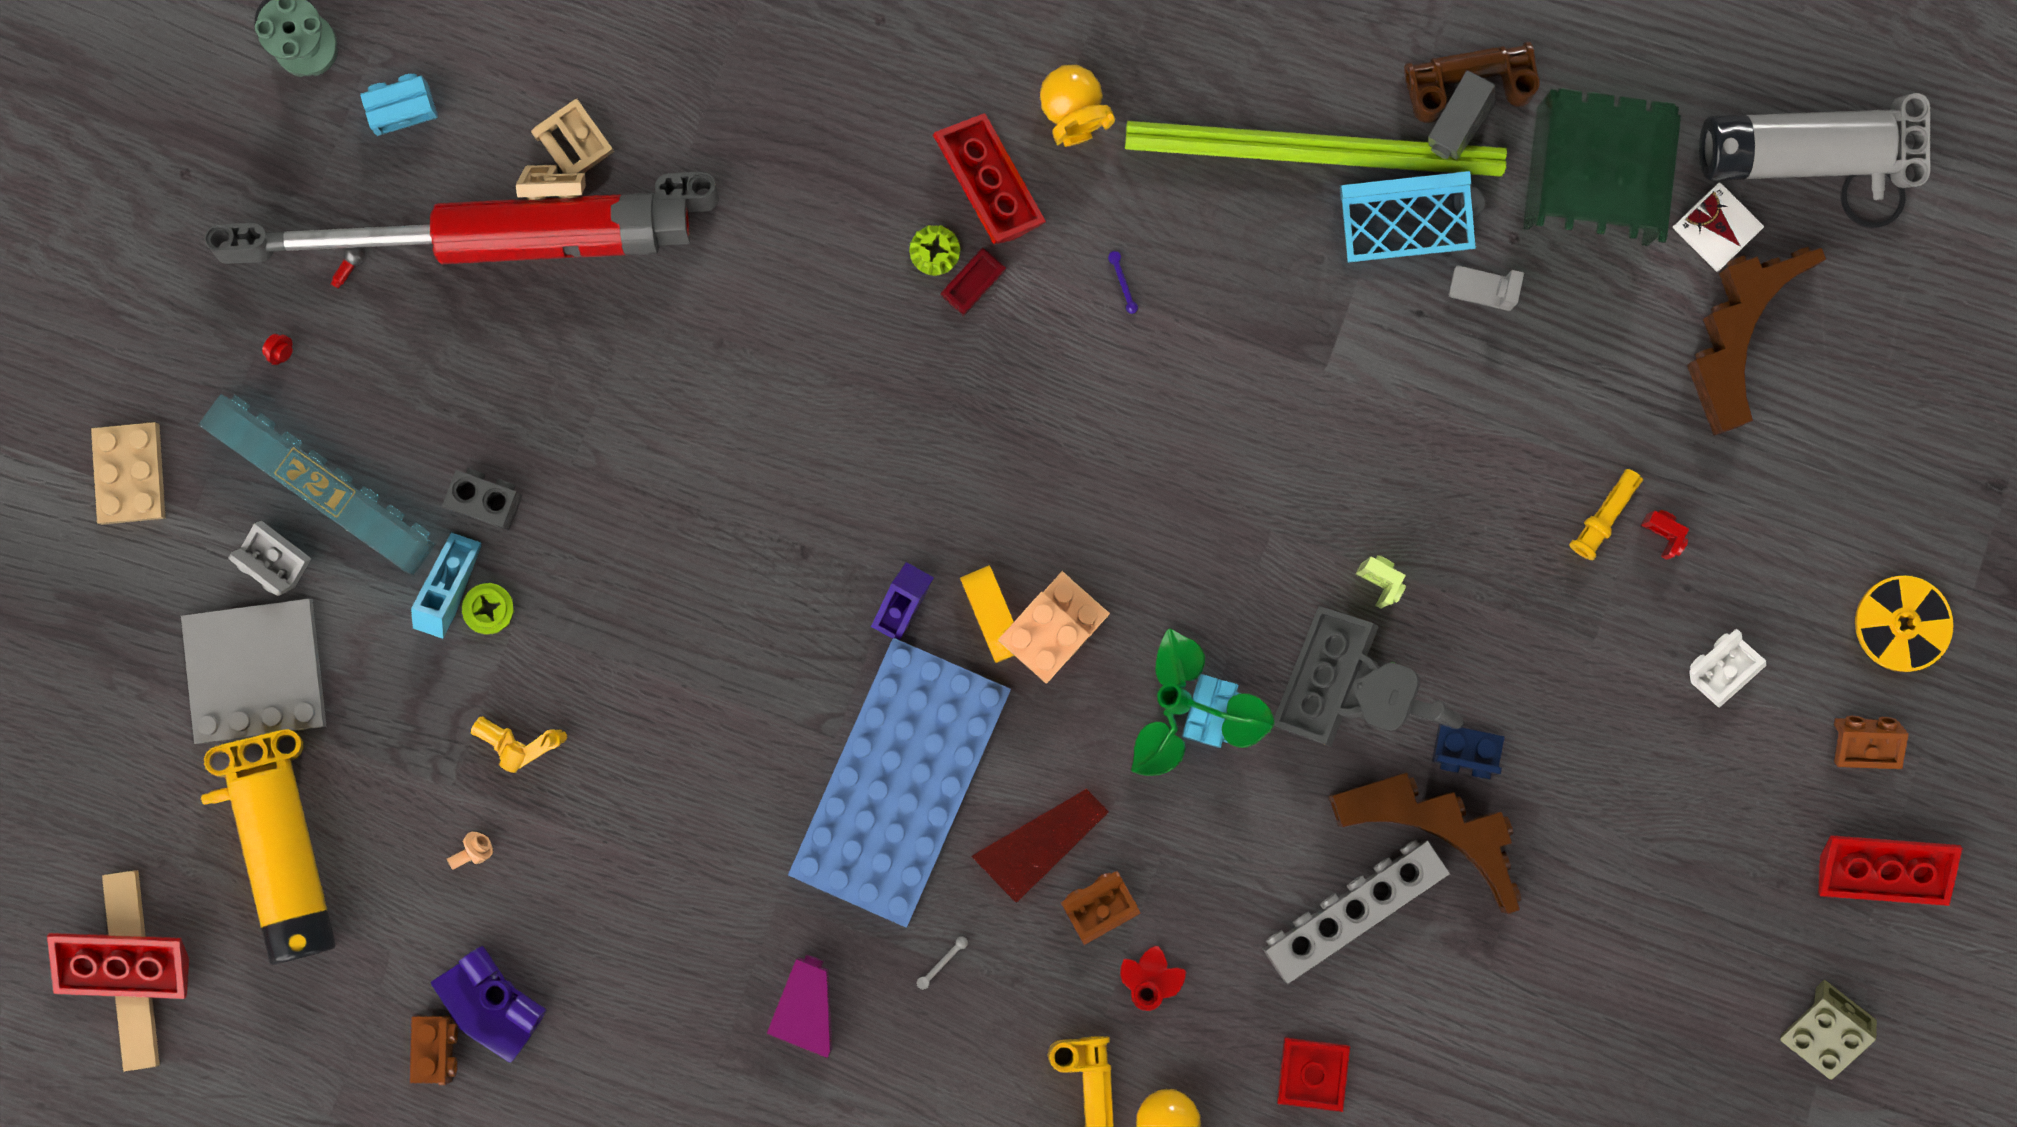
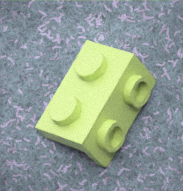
M1377 555L1376 559L1370 557L1362 562L1356 575L1384 589L1375 605L1382 609L1399 601L1406 588V585L1402 584L1406 575L1393 569L1395 565L1393 562Z

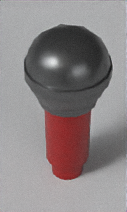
M363 247L344 249V260L333 275L331 285L339 289L345 283L354 267L365 261L366 252Z

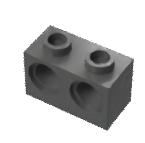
M467 468L465 473L455 470L442 506L456 513L509 531L522 497L520 493L514 491L516 485L501 479H497L495 484L484 480L485 474ZM473 484L475 486V495L469 500H463V488ZM498 495H504L506 500L505 506L499 511H494L492 509V500Z

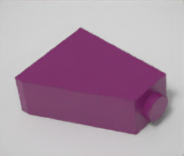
M806 954L804 959L798 957L795 960L766 1034L828 1058L832 1050L829 969L822 967L824 961Z

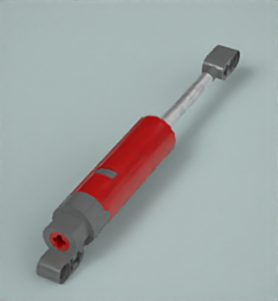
M706 172L668 173L660 176L655 182L656 193L578 196L577 198L553 197L539 200L512 199L436 203L430 214V225L266 232L257 223L219 224L209 228L204 239L205 244L217 260L225 264L264 262L271 258L274 251L432 244L434 256L440 264L658 254L659 246L690 244L689 212L712 210L718 204L719 195L714 178ZM701 189H709V192L704 195L696 194ZM224 241H229L227 245L219 248L221 243H223Z

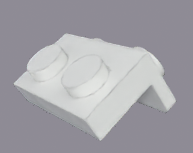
M1735 629L1730 635L1728 633L1722 635L1714 644V649L1706 656L1702 654L1693 661L1690 666V680L1697 689L1720 708L1766 667V660L1742 640V633Z

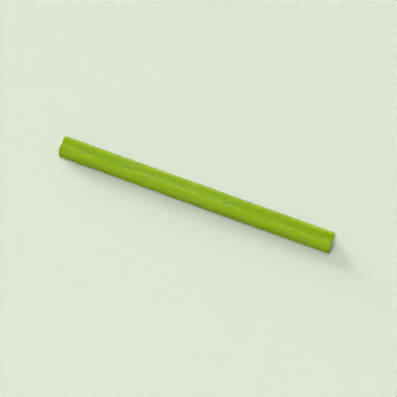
M1127 121L1125 149L1447 173L1470 171V174L1502 176L1505 174L1507 156L1506 148L1467 145L1458 160L1450 156L1448 159H1444L1431 151L1432 147L1429 146V142Z

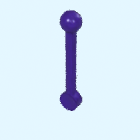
M1112 251L1108 256V261L1115 267L1127 302L1126 311L1134 314L1138 311V305L1133 302L1120 265L1121 255L1117 251Z

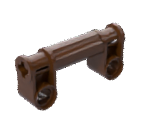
M1530 41L1524 42L1523 46L1512 48L1499 46L1480 51L1432 58L1431 62L1413 65L1409 62L1404 66L1405 82L1410 93L1414 115L1419 121L1424 123H1431L1439 118L1446 104L1444 85L1460 82L1466 71L1481 78L1501 75L1505 96L1514 106L1527 105L1540 86L1535 64V53ZM1516 84H1525L1529 92L1523 93L1519 91ZM1423 100L1433 101L1437 108H1426Z

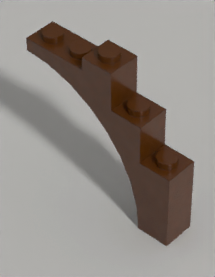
M1805 247L1791 253V259L1781 262L1780 258L1777 257L1760 264L1758 257L1747 260L1745 256H1741L1727 262L1728 267L1719 273L1729 301L1712 307V313L1703 319L1714 349L1709 348L1694 354L1696 359L1687 365L1714 436L1753 421L1746 397L1745 365L1747 349L1755 324L1768 302L1784 284L1826 260L1822 248L1810 251L1809 247Z
M1407 773L1393 775L1328 796L1338 827L1365 822H1393L1413 826L1436 835L1459 850L1477 868L1491 888L1501 913L1509 914L1520 910L1518 902L1521 901V894L1515 882L1511 883L1508 870H1511L1510 860L1507 853L1500 850L1501 846L1512 843L1510 835H1513L1511 822L1507 816L1503 817L1502 812H1492L1464 821L1462 817L1466 815L1464 803L1460 796H1455L1454 792L1444 793L1416 802L1415 797L1419 796L1418 787L1414 778H1409Z

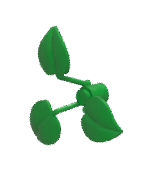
M1167 629L1158 649L1155 669L1157 679L1163 685L1158 691L1157 700L1160 706L1165 708L1164 715L1167 716L1171 729L1163 722H1153L1146 725L1140 731L1134 746V760L1131 771L1139 775L1156 776L1173 770L1182 761L1186 746L1183 739L1175 735L1178 727L1173 714L1182 715L1191 707L1224 718L1225 720L1222 724L1223 737L1229 744L1235 747L1246 748L1258 743L1273 729L1274 716L1272 711L1261 699L1245 693L1232 696L1229 699L1227 713L1192 700L1191 694L1183 688L1186 687V681H1193L1202 673L1205 665L1204 651L1194 640L1179 634L1173 629Z

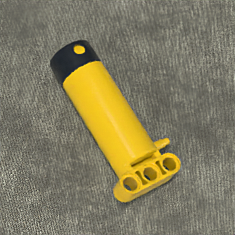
M289 729L211 748L204 757L206 770L215 776L225 777L227 787L210 791V793L201 796L204 805L216 804L227 800L231 801L267 955L271 965L329 951L336 946L291 763L292 760L301 755L303 741L299 735ZM284 737H293L296 741L295 749L289 754H283L278 749V744ZM252 745H260L263 749L262 758L256 762H249L246 759V750ZM226 753L230 758L228 767L220 771L215 770L212 762L217 754Z

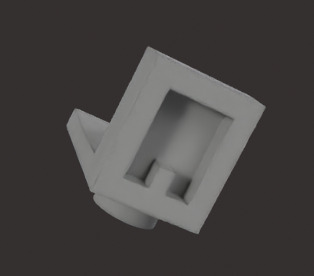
M1456 266L1452 276L1449 297L1510 311L1518 304L1524 272L1511 270L1506 276Z

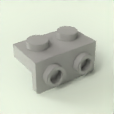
M263 521L254 523L241 548L231 552L228 557L230 561L237 565L241 572L249 574L261 583L266 591L277 596L296 587L312 559Z

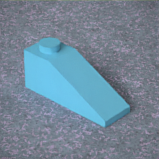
M452 532L450 533L411 608L413 629L442 639L444 638L458 610L479 554L481 542Z

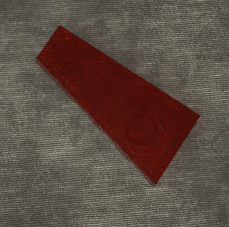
M1085 789L971 857L1017 903L1109 811Z

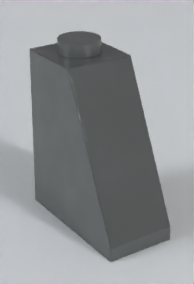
M1469 71L1465 72L1428 136L1429 146L1432 147L1431 151L1444 159H1448L1450 156L1458 160L1495 105V84Z

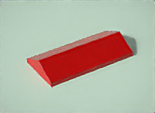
M985 113L934 132L933 137L993 244L1013 241L1046 222Z
M1830 835L1820 855L1818 893L1824 897L1950 906L1963 848L1961 845Z
M49 933L47 936L54 994L185 999L187 996L189 956L182 938Z

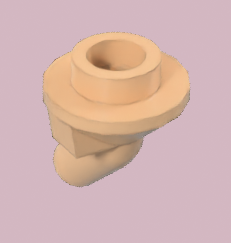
M470 832L463 840L465 849L447 858V861L452 870L471 860L474 864L482 863L489 859L493 853L491 842L484 834Z

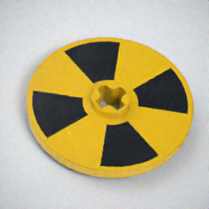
M1895 576L1876 583L1864 594L1856 611L1855 629L1861 647L1874 662L1889 670L1912 672L1932 665L1945 653L1952 639L1953 616L1947 600L1935 586L1917 577ZM1908 617L1907 625L1910 629L1900 630L1901 622L1898 619Z

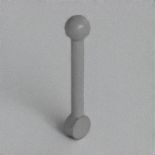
M958 937L955 941L956 945L926 976L918 978V988L922 990L927 989L930 985V980L960 949H965L968 946V940L965 937Z

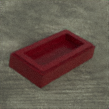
M982 247L940 293V296L961 315L965 316L1006 271V267Z

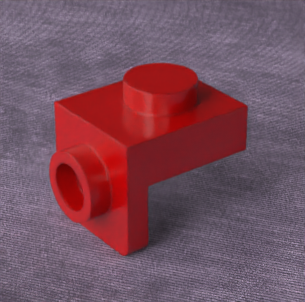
M1653 511L1646 514L1641 526L1669 540L1661 555L1662 558L1668 560L1674 558L1675 555L1680 556L1688 544V539L1685 536L1689 528L1677 523V518L1667 511Z

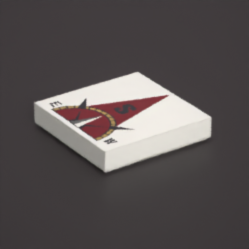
M1719 182L1672 228L1718 272L1764 226Z

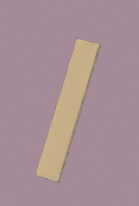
M139 871L102 875L108 935L146 937ZM115 996L123 1071L160 1066L153 999L147 997Z

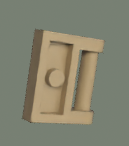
M577 98L538 124L531 131L535 139L541 141L563 171V174L585 173L614 153L613 148ZM556 128L561 130L581 158L575 164L570 161L551 134Z

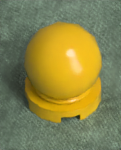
M1062 65L1050 72L1042 82L1040 91L1043 112L1050 121L1057 124L1052 131L1056 144L1059 145L1063 142L1065 147L1092 139V131L1102 125L1106 131L1115 122L1111 108L1108 105H1100L1103 95L1099 81L1091 71L1079 65Z
M1164 1089L1149 1095L1143 1101L1136 1114V1127H1201V1119L1194 1102L1184 1093L1174 1089Z

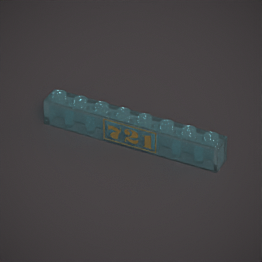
M220 394L198 424L200 427L409 574H415L436 545V543L429 539L431 532L416 522L413 526H410L402 520L405 517L403 512L391 504L387 508L376 502L380 496L365 486L359 490L351 484L354 478L337 467L335 472L325 466L328 461L325 457L313 449L309 453L301 449L299 446L302 441L291 433L285 431L281 435L273 429L276 425L274 421L262 413L257 417L250 413L248 409L251 405L234 394L230 399Z

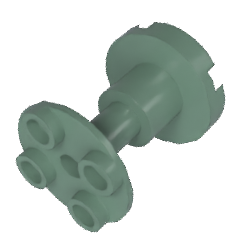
M271 0L260 11L255 23V32L258 35L259 42L268 53L275 56L279 64L289 73L300 77L317 76L326 72L334 64L338 53L335 31L328 22L319 16L317 10L307 0Z

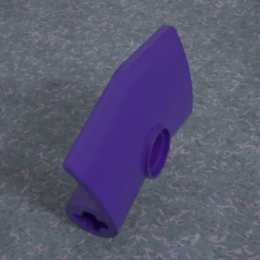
M481 946L463 957L458 962L459 964L432 980L431 985L459 1028L465 1034L505 1061L511 1063L532 1036L545 1016L547 1009L515 989L514 985L504 978L484 946ZM495 986L500 987L504 991V999L500 1004L495 1003L491 997L492 989Z

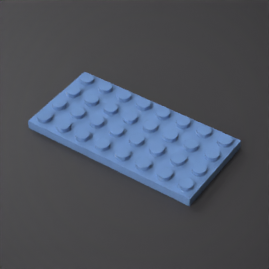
M893 638L788 876L907 928L1011 689Z

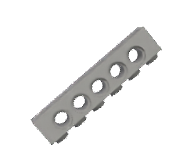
M1416 839L1412 840L1400 849L1402 855L1393 861L1388 857L1373 867L1375 870L1374 874L1366 879L1361 875L1347 885L1349 891L1340 897L1335 893L1320 903L1321 910L1312 916L1309 912H1306L1293 921L1295 925L1293 929L1285 934L1280 930L1266 940L1268 945L1263 948V951L1283 981L1289 984L1448 876L1450 873L1429 842L1421 841L1418 843ZM1410 863L1415 869V876L1411 881L1405 882L1400 876V869L1404 864ZM1383 881L1388 886V895L1384 899L1378 900L1373 894V888L1376 883ZM1352 900H1358L1362 906V911L1356 918H1350L1346 913V906ZM1325 918H1331L1335 924V930L1329 936H1323L1319 931V924ZM1299 936H1304L1308 941V949L1303 954H1295L1292 950V943Z

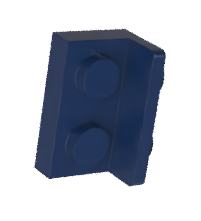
M1439 724L1432 762L1441 763V770L1459 773L1461 767L1472 770L1471 776L1491 780L1492 774L1498 775L1502 771L1499 764L1505 736L1462 727L1453 729Z

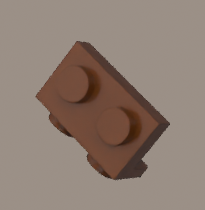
M1118 871L1099 876L1094 884L1085 889L1072 891L1061 902L1084 945L1141 914Z

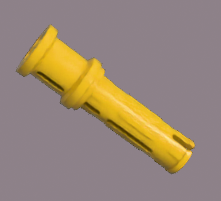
M1625 469L1598 512L1585 520L1583 531L1576 540L1570 542L1569 546L1572 550L1588 560L1593 561L1596 558V550L1605 538L1608 539L1611 536V526L1629 502L1633 493L1643 482V478L1638 473Z

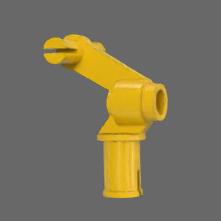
M480 716L475 721L471 729L472 735L494 746V750L498 752L501 760L499 766L512 773H517L519 768L524 767L549 750L559 747L567 739L565 731L550 729L525 746L523 743L515 741L511 729H503L483 716Z

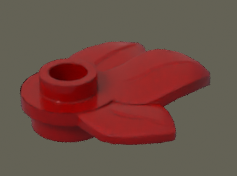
M1154 946L1144 952L1139 963L1131 959H1124L1120 969V976L1123 984L1131 990V999L1134 1005L1143 1011H1151L1160 1006L1163 998L1175 996L1181 990L1185 981L1186 971L1182 968H1167V961L1163 951L1159 946ZM1143 989H1152L1153 997L1150 1000L1142 999L1141 992Z

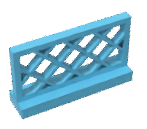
M1470 171L1341 185L1340 195L1343 209L1347 263L1476 249L1470 191ZM1463 193L1464 207L1457 215L1442 205L1450 194ZM1435 195H1444L1440 201L1433 197ZM1418 197H1427L1436 205L1425 219L1410 208ZM1412 198V200L1407 205L1400 200ZM1389 200L1396 201L1404 208L1393 223L1378 211ZM1371 202H1380L1376 208L1369 204ZM1363 204L1372 213L1360 226L1350 218L1349 205ZM1438 208L1453 218L1442 233L1427 222ZM1406 211L1421 222L1410 237L1396 226ZM1464 212L1466 223L1460 219L1461 215ZM1374 215H1377L1389 225V228L1379 240L1363 229ZM1457 222L1466 229L1468 243L1454 244L1445 235ZM1351 224L1358 229L1353 236ZM1424 225L1439 236L1431 247L1423 248L1413 240ZM1392 228L1407 240L1398 251H1390L1381 243ZM1362 232L1375 245L1367 254L1354 255L1353 241ZM1441 240L1445 241L1448 244L1444 246H1437ZM1409 243L1416 247V249L1404 250ZM1378 246L1385 251L1373 253Z

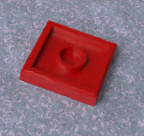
M1284 1037L1277 1103L1343 1112L1350 1046Z

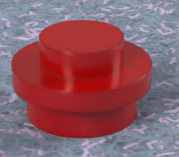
M273 334L268 337L262 348V353L266 356V360L273 365L287 361L293 351L292 339L286 335Z

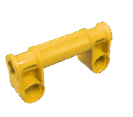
M1108 1036L1058 1040L1051 1044L1048 1049V1060L1057 1071L1064 1073L1083 1072L1085 1127H1114L1111 1065L1108 1064L1107 1043L1110 1042V1037ZM1063 1047L1069 1048L1072 1052L1071 1060L1064 1065L1056 1063L1054 1058L1056 1051ZM1095 1047H1096L1097 1061H1095Z

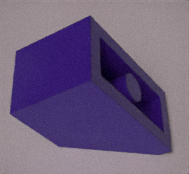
M906 562L891 583L871 627L892 639L901 640L924 600L934 577Z

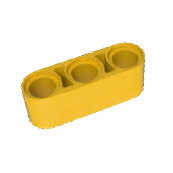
M990 565L960 577L995 663L1014 656L998 641L1014 621Z

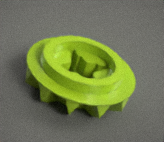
M927 225L925 228L917 231L910 242L911 260L915 267L925 274L934 276L945 274L958 262L960 256L959 241L953 231L948 230L942 225ZM939 238V246L944 252L937 253L936 257L933 258V262H930V251L925 249L927 245L932 246L934 241Z
M483 583L473 587L466 594L462 603V615L466 624L475 632L485 635L499 633L510 624L512 615L515 612L513 598L503 587L493 583ZM483 597L490 604H501L493 610L494 621L487 614L476 615L485 608Z

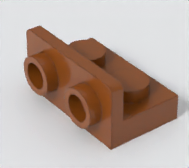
M1847 716L1846 719L1835 718L1834 726L1839 732L1834 758L1837 767L1903 768L1909 734L1899 721L1891 717H1879L1878 720L1864 719L1859 716Z
M452 1016L411 1017L410 1083H438V1085H447L452 1082V1077H456L458 1063L457 1058L453 1057V1044H456L458 1040V1025L453 1024Z

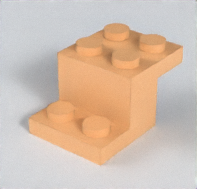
M1062 571L1044 592L1041 591L998 641L1047 684L1110 613Z

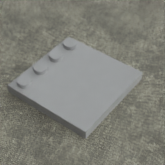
M312 599L181 616L194 744L255 737L286 729L299 731L327 727Z

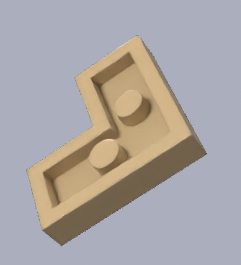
M557 165L525 166L516 183L517 197H527V200L545 199L546 196L577 198L578 195H582L586 186L585 173L558 174Z

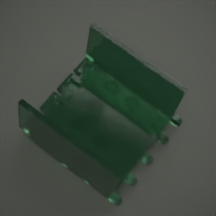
M1559 88L1558 90L1551 89L1537 107L1523 229L1530 230L1534 224L1536 226H1543L1545 216L1565 218V230L1573 229L1575 219L1597 222V234L1604 235L1606 224L1629 227V238L1632 239L1637 238L1639 228L1644 229L1642 245L1649 246L1656 239L1658 242L1665 243L1668 235L1681 115H1678L1679 106H1676L1675 103L1652 100L1649 111H1646L1647 100L1620 96L1616 107L1614 106V95L1588 92L1586 101L1582 102V91Z

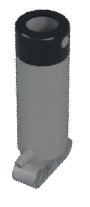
M1913 93L1896 98L1891 104L1890 110L1709 116L1704 121L1700 134L1699 157L1701 170L1705 178L1709 180L1872 174L1873 199L1883 200L1885 174H1890L1891 181L1900 188L1921 186L1929 178L1930 103L1926 96L1920 93ZM1908 101L1914 105L1915 110L1912 117L1905 110ZM1908 133L1914 137L1915 142L1912 149L1908 148L1905 142ZM1908 165L1912 166L1915 172L1912 181L1908 180L1905 174Z

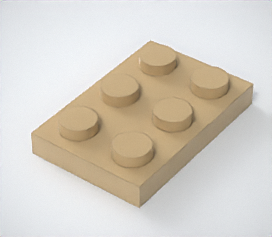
M152 422L91 428L97 523L104 525L166 519L159 424Z

